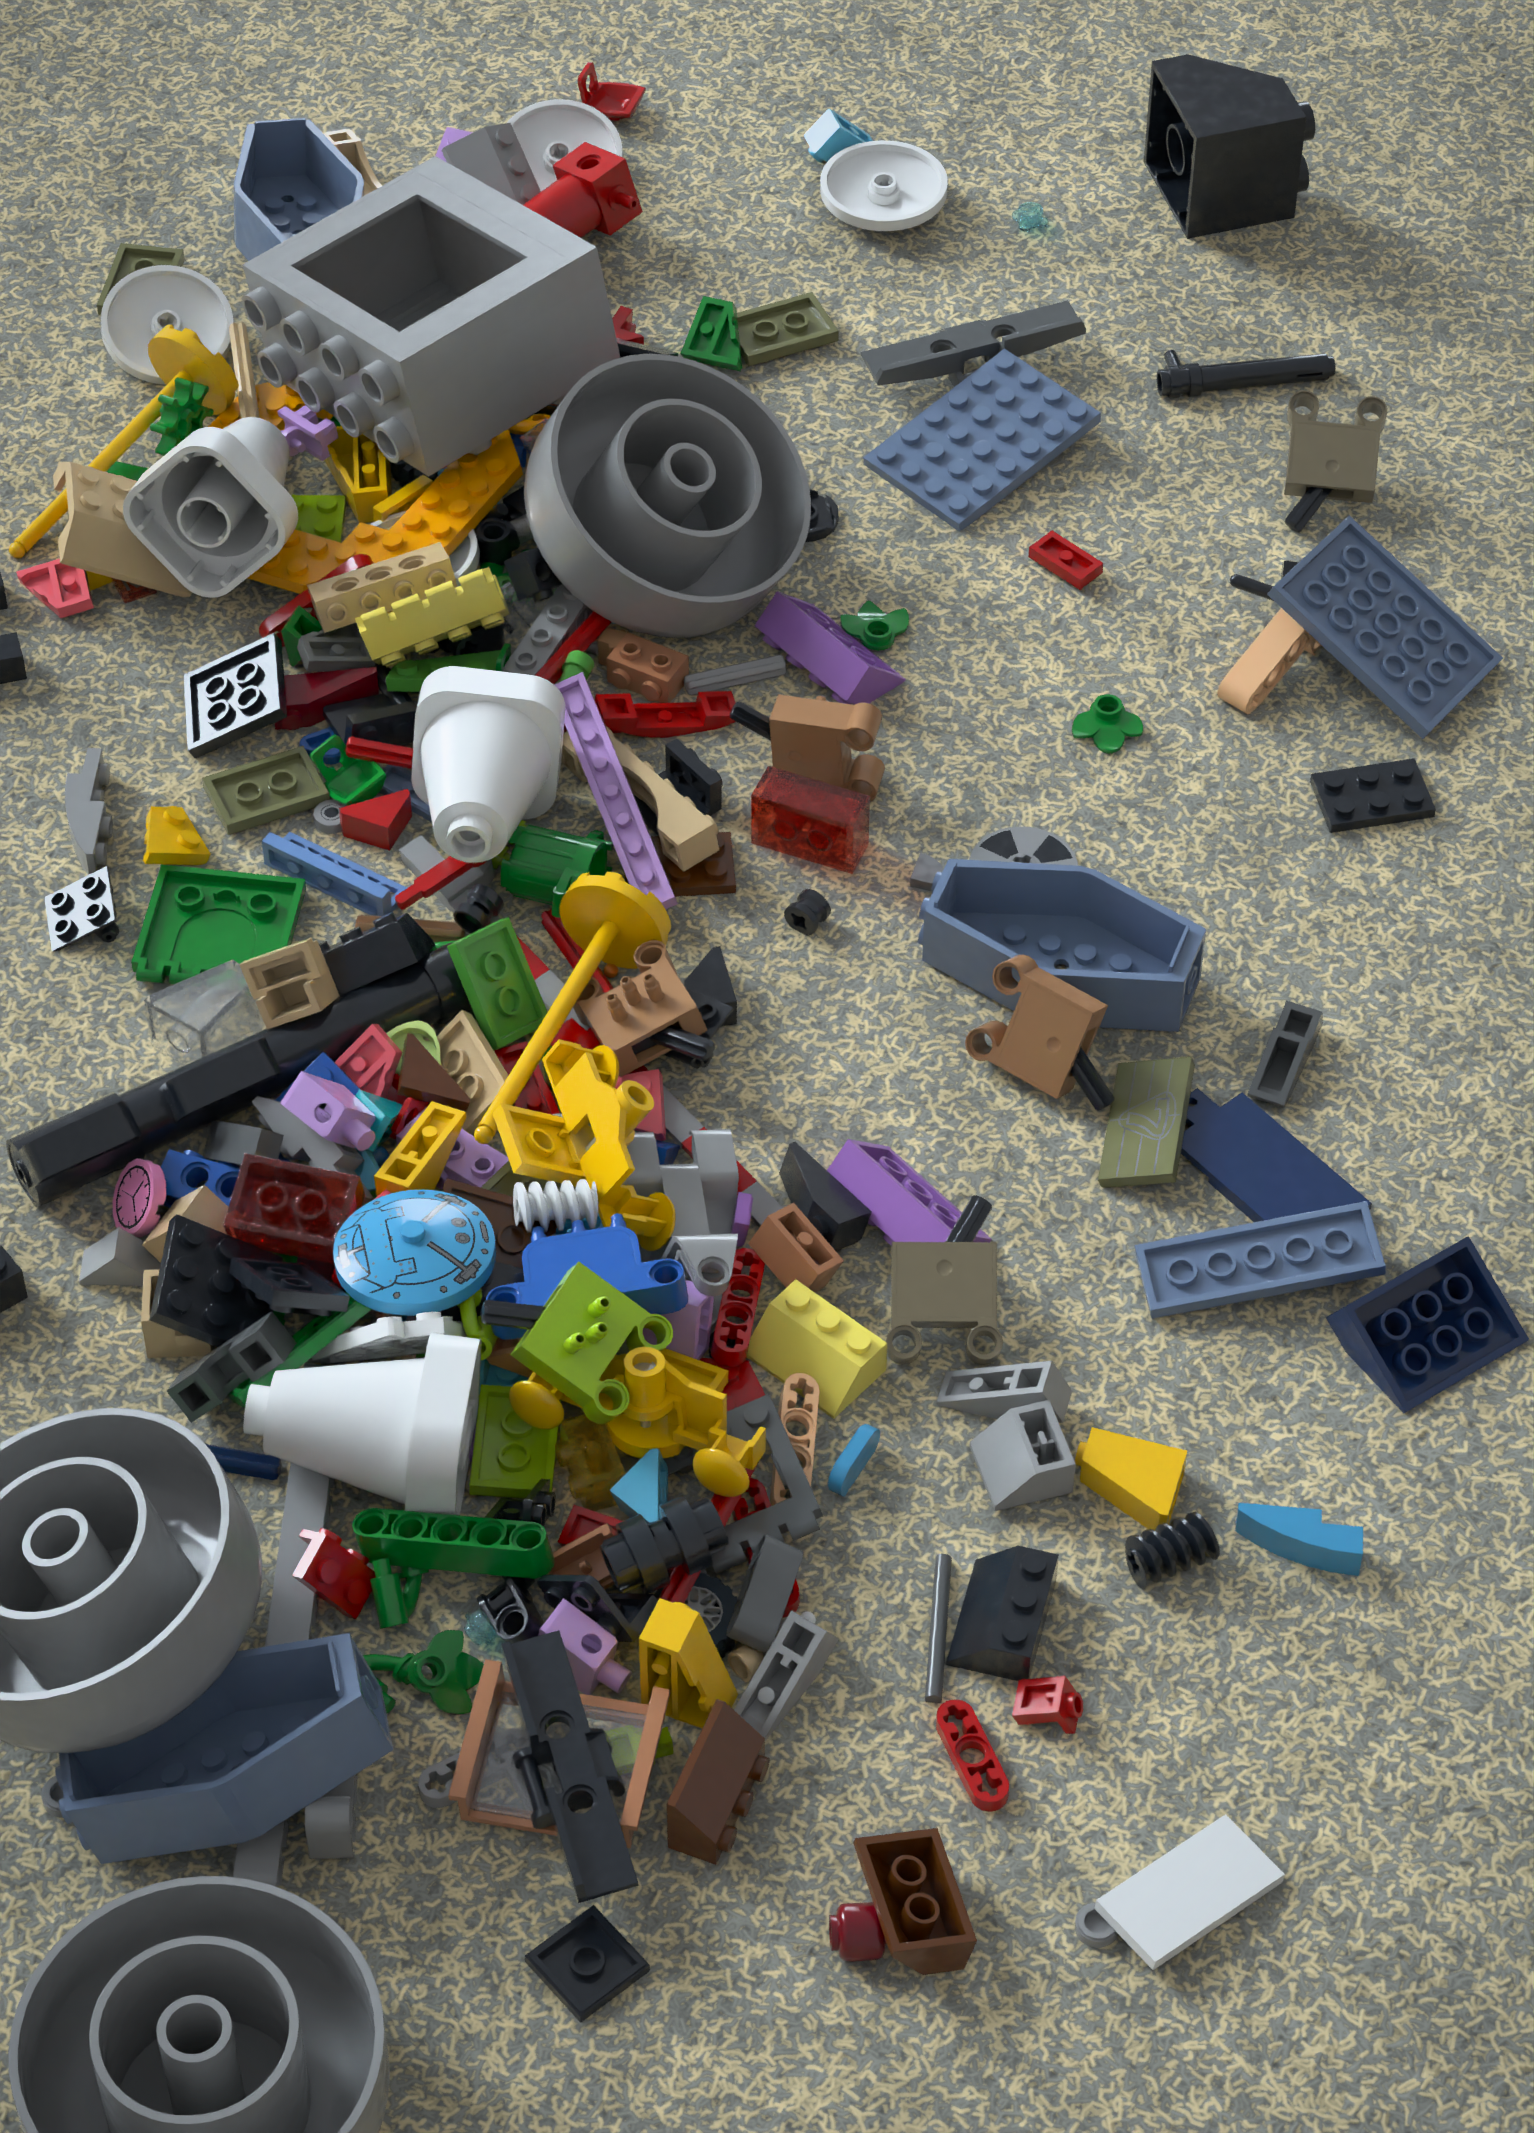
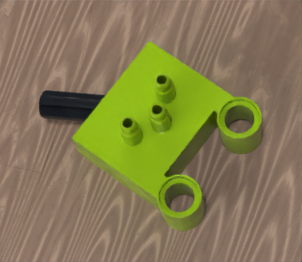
M577 1262L567 1271L544 1306L486 1300L483 1302L481 1309L482 1323L486 1325L527 1329L510 1355L583 1407V1411L588 1419L597 1424H605L612 1421L623 1413L629 1404V1392L622 1382L615 1379L599 1380L624 1341L626 1340L629 1351L638 1347H652L662 1351L671 1343L673 1338L671 1323L664 1316L650 1314L581 1262ZM643 1328H648L654 1332L657 1338L656 1345H652L644 1339ZM599 1393H605L612 1399V1410L602 1407L599 1402Z

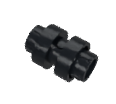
M682 1495L658 1506L661 1517L659 1520L647 1524L642 1515L638 1514L616 1524L618 1535L604 1540L602 1545H600V1550L609 1574L619 1592L626 1593L640 1586L645 1594H649L670 1584L668 1571L682 1566L685 1573L690 1576L713 1565L711 1555L725 1549L729 1542L720 1516L709 1498L702 1497L688 1503Z

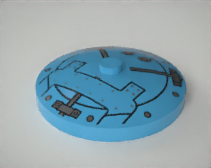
M421 1189L391 1193L372 1200L356 1210L338 1231L334 1242L333 1255L337 1278L344 1290L354 1300L382 1313L415 1316L419 1313L439 1312L451 1308L475 1294L492 1273L496 1261V1244L492 1225L477 1206L454 1194Z

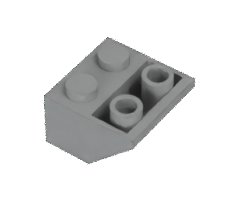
M1050 1400L1009 1409L970 1441L969 1447L994 1511L1073 1493L1076 1464Z

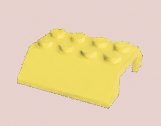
M490 567L480 569L459 577L458 579L461 584L459 587L455 588L451 580L425 590L427 597L425 600L421 601L417 593L391 603L394 612L387 613L385 607H381L355 618L371 659L378 665L383 664V666L385 665L388 668L406 660L404 655L416 651V653L422 655L438 649L437 642L449 638L452 642L465 639L472 635L470 629L480 625L487 630L505 622L503 617L510 613L496 575L492 574Z

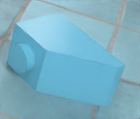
M828 109L804 134L810 146L808 149L809 153L821 163L823 161L828 162L832 156L847 147L873 141L868 133L831 109Z

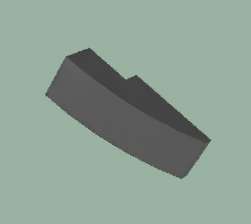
M1286 1000L1276 1028L1273 1027L1248 1091V1097L1282 1108L1285 1107L1322 1027V1011Z
M212 1121L203 1157L214 1162L223 1161L235 1164L238 1167L274 1173L284 1135L247 1125Z

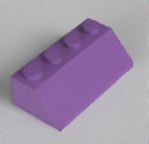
M777 591L755 624V627L765 634L763 640L777 650L782 648L788 654L785 658L790 663L800 669L805 667L811 673L808 677L823 688L828 686L834 692L831 696L839 703H871L906 680L855 637L846 633L839 624L818 607L798 598Z
M848 1139L827 1169L834 1178L872 1211L868 1224L878 1226L885 1233L883 1236L884 1240L891 1246L892 1242H945L962 1213L889 1146ZM980 1229L973 1242H990L992 1239Z

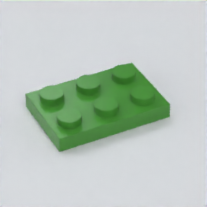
M509 917L500 919L447 946L479 1027L493 1050L500 1049L539 1027L547 1014V1009Z

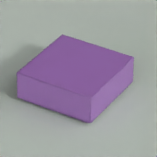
M738 1192L730 1232V1234L738 1233L736 1246L740 1247L745 1244L753 1203L752 1194Z

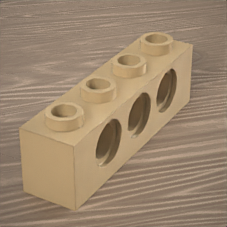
M441 542L307 585L317 619L324 633L356 623L355 618L381 607H385L387 612L393 611L391 603L417 593L421 601L427 599L425 590L452 580L455 588L458 586L450 558Z

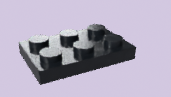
M1415 758L1311 774L1310 783L1330 833L1435 817L1436 808Z
M231 1258L229 1273L241 1282L242 1287L256 1293V1298L270 1304L269 1308L274 1311L293 1313L294 1308H305L309 1313L320 1316H331L332 1311L347 1312L350 1296L307 1264Z

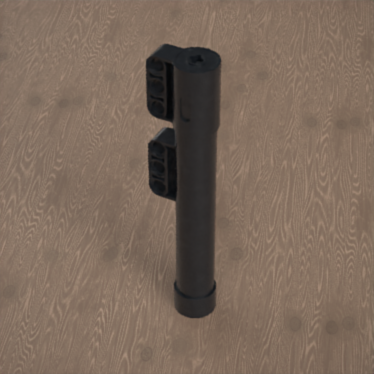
M454 942L429 951L412 965L340 995L320 1012L270 1029H264L119 1095L111 1093L76 1111L6 1141L7 1153L20 1185L33 1205L40 1207L78 1190L80 1187L101 1177L124 1169L129 1162L137 1158L144 1160L145 1154L211 1125L212 1121L223 1120L254 1106L252 1101L257 1096L269 1099L284 1092L298 1077L300 1072L304 1071L322 1052L326 1053L335 1062L371 1024H379L387 1033L396 1026L407 1022L419 1020L429 1025L435 1023L444 1024L454 1019L461 1010L466 1012L472 1011L447 948L448 945Z

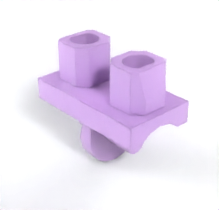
M306 405L296 412L286 406L277 411L279 417L283 418L285 422V429L281 432L289 445L290 456H295L299 452L302 453L304 451H307L321 461L330 456L327 445L338 439L334 422L326 418L319 423L316 413Z

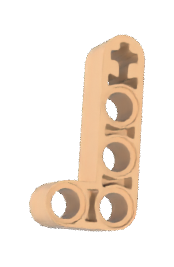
M1281 608L1224 677L1218 689V697L1240 711L1250 714L1264 701L1304 650L1312 655H1316L1314 652L1322 645Z

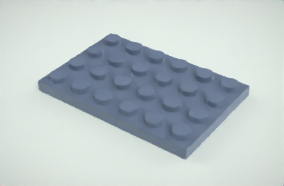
M1003 349L864 456V465L960 532L1101 422V413L1008 350Z
M1350 515L1267 593L1271 599L1422 739L1503 659L1499 653Z

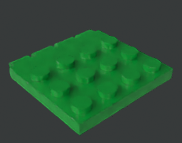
M161 864L131 962L133 972H136V980L164 983L165 976L167 975L169 976V984L200 987L202 979H206V988L237 991L239 983H243V992H250L239 964L245 960L291 945L306 892L305 879Z

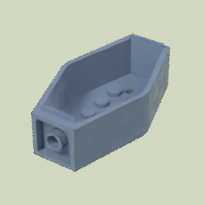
M296 118L254 121L255 124H247L234 180V241L237 249L248 261L364 196L362 174L311 120Z
M948 859L943 872L935 874L931 889L932 895L930 898H924L919 912V919L924 920L918 937V944L923 945L922 961L1014 1011L1021 992L1014 995L1002 994L994 986L992 975L995 967L1001 962L1024 954L1034 959L1039 968L1107 1004L1108 1007L1099 1026L1100 1028L1179 1032L1201 979L1206 928L1103 873L1084 866ZM1062 964L1068 968L1066 970L1056 969L1055 966ZM1012 967V976L1019 982V973Z
M350 1633L237 1651L221 1676L199 1699L172 1720L155 1730L133 1740L93 1751L59 1753L60 1766L55 1768L57 1781L63 1790L64 1798L59 1799L61 1814L67 1824L73 1823L77 1828V1834L82 1847L86 1851L91 1849L101 1864L244 1843L260 1837L393 1750L382 1688Z

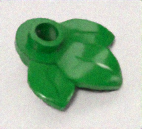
M868 600L859 609L857 615L842 614L840 616V623L846 633L859 638L865 647L879 651L890 648L895 641V637L907 630L909 614L905 608H901L886 615L872 601Z
M1111 694L1098 696L1092 703L1090 710L1078 714L1072 725V735L1074 738H1093L1097 748L1107 754L1119 751L1124 744L1125 736L1137 737L1143 734L1141 719L1137 715L1125 711L1122 701L1117 696Z
M445 1630L432 1638L427 1650L421 1651L411 1658L407 1667L408 1679L415 1689L423 1693H429L434 1704L440 1710L454 1715L470 1713L472 1702L466 1690L479 1683L484 1664L477 1658L462 1652L464 1643L462 1631ZM422 1666H428L431 1669L432 1678L430 1680L423 1676L421 1672Z

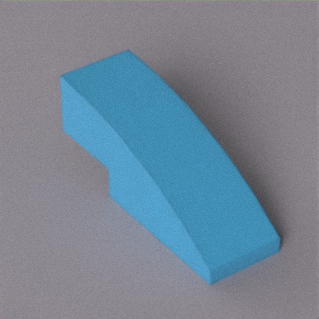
M1238 1503L1235 1531L1254 1544L1280 1557L1308 1567L1333 1573L1359 1576L1363 1556V1527L1322 1523L1321 1509Z

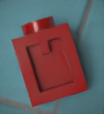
M1066 1676L1021 1679L1018 1681L1012 1717L1018 1725L1058 1722L1066 1734L1076 1733L1078 1718L1083 1713V1700L1080 1693L1076 1692Z

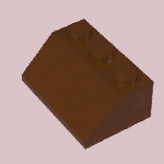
M716 1699L666 1804L668 1848L715 1865L722 1851L727 1853L731 1851L737 1835V1828L734 1825L739 1816L744 1818L747 1816L754 1793L750 1792L755 1781L762 1782L764 1780L770 1758L765 1756V1738L722 1700Z
M938 1828L855 1838L853 1844L891 1957L922 1975L964 1970L977 1939Z

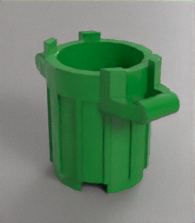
M530 824L526 827L518 825L508 841L516 845L511 852L510 860H502L500 879L501 887H505V891H509L515 897L552 905V915L560 918L561 900L570 885L581 874L589 872L590 876H605L606 872H612L613 867L607 866V850L612 851L614 849L613 842L604 840V833L599 830L591 831L586 837Z

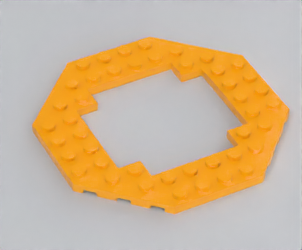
M269 382L255 385L259 418L269 421L280 431L285 429V422L283 418L279 417L277 411L286 406L296 412L305 406L299 393L287 385H283L280 388L274 387ZM238 396L208 427L223 429L241 419ZM324 409L316 413L317 417L321 419L327 418L330 420L333 417L332 414ZM507 429L492 438L491 446L475 456L474 454L467 453L450 463L390 530L360 522L346 539L340 543L295 529L280 552L250 575L248 579L301 594L308 589L307 585L316 583L354 555L367 554L374 563L441 542L447 555L450 556L468 536V533L481 522L523 475L509 430Z

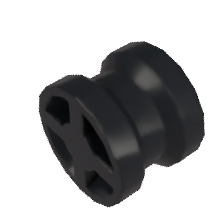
M812 889L803 890L797 897V902L791 903L784 911V917L789 926L806 936L812 935L818 928V922H824L831 914L830 905L825 897Z

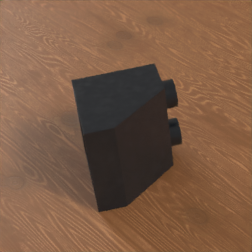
M1189 54L1152 61L1143 162L1186 238L1190 239L1295 218L1297 193L1306 191L1309 186V171L1306 160L1302 155L1303 142L1312 140L1315 136V118L1310 104L1307 101L1297 102L1283 78Z

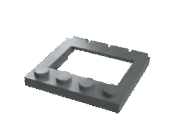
M770 1394L727 1411V1434L748 1441L753 1438L759 1427L766 1428V1441L772 1450L770 1456L785 1490L789 1489L791 1498L724 1527L729 1544L726 1545L725 1549L711 1555L716 1574L746 1562L747 1559L743 1551L751 1547L754 1554L764 1534L784 1542L781 1534L788 1531L793 1541L820 1530L816 1519L823 1517V1514ZM684 1446L679 1455L663 1458L668 1467V1475L675 1472L684 1474L693 1470V1458L699 1450ZM630 1455L619 1458L625 1474L641 1458ZM706 1569L701 1570L700 1573L707 1574Z

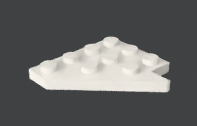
M441 1312L416 1314V1321H402V1317L378 1318L376 1323L368 1326L350 1328V1332L337 1336V1338L312 1357V1361L327 1365L426 1353L431 1333L466 1337L462 1321H453V1317L449 1316L441 1317Z

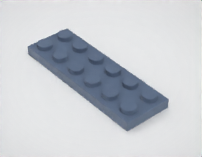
M1367 1201L1135 1245V1256L1151 1319L1385 1275L1386 1265Z

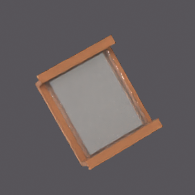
M485 1659L448 1797L449 1800L458 1801L461 1820L557 1836L554 1825L541 1829H535L532 1825V1805L521 1769H516L513 1761V1754L519 1749L530 1746L512 1683L505 1681L503 1666L500 1661ZM653 1687L649 1705L579 1693L589 1727L602 1728L609 1736L614 1765L624 1783L625 1793L622 1796L615 1797L613 1791H609L627 1848H631L633 1833L638 1831L671 1694L670 1689ZM554 1723L547 1728L546 1734L550 1738L561 1739L569 1733L570 1727L565 1723ZM552 1762L538 1765L544 1788L554 1786L556 1794L562 1793L559 1778ZM592 1807L586 1809H579L574 1813H585L589 1811Z

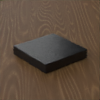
M595 1905L591 1906L525 1955L527 1965L580 2023L650 1971L648 1962Z

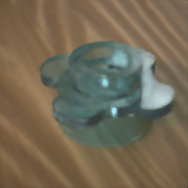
M1025 202L1018 207V210L1012 213V219L1018 222L1019 230L1028 232L1037 227L1045 228L1048 226L1049 220L1043 217V207L1038 203Z

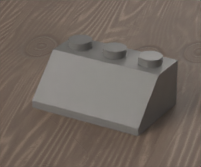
M511 123L483 127L442 149L447 163L522 205L541 192Z

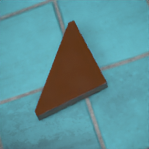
M408 1033L404 1041L397 1094L430 1103L433 1101L458 1110L467 1111L470 1104V1098L420 1041L413 1034Z

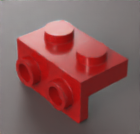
M320 1528L319 1532L302 1529L299 1538L309 1546L292 1576L343 1615L357 1619L372 1592L370 1579L376 1578L375 1572L367 1566L369 1560L352 1549L346 1550L340 1545L342 1539L327 1529Z

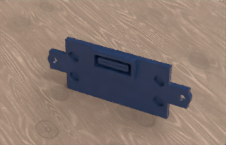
M1198 1088L1190 1093L1189 1104H1194L1195 1106H1188L1186 1124L1190 1128L1184 1131L1181 1154L1208 1177V1183L1253 1222L1367 1201L1369 1210L1371 1209L1372 1203L1243 1092L1221 1107Z

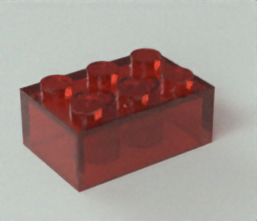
M768 766L751 795V843L853 874L869 845L870 796Z
M245 1153L223 1227L227 1235L264 1250L334 1264L333 1249L338 1231L343 1223L356 1210L362 1207L365 1192L360 1176Z

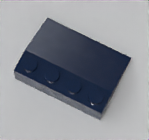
M1469 1236L1326 1317L1345 1352L1403 1413H1406L1529 1340Z

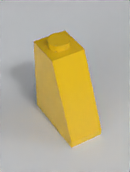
M1092 1427L1088 1441H1080L1078 1445L1075 1464L1081 1466V1483L1147 1529L1155 1530L1160 1524H1170L1185 1474L1187 1450Z

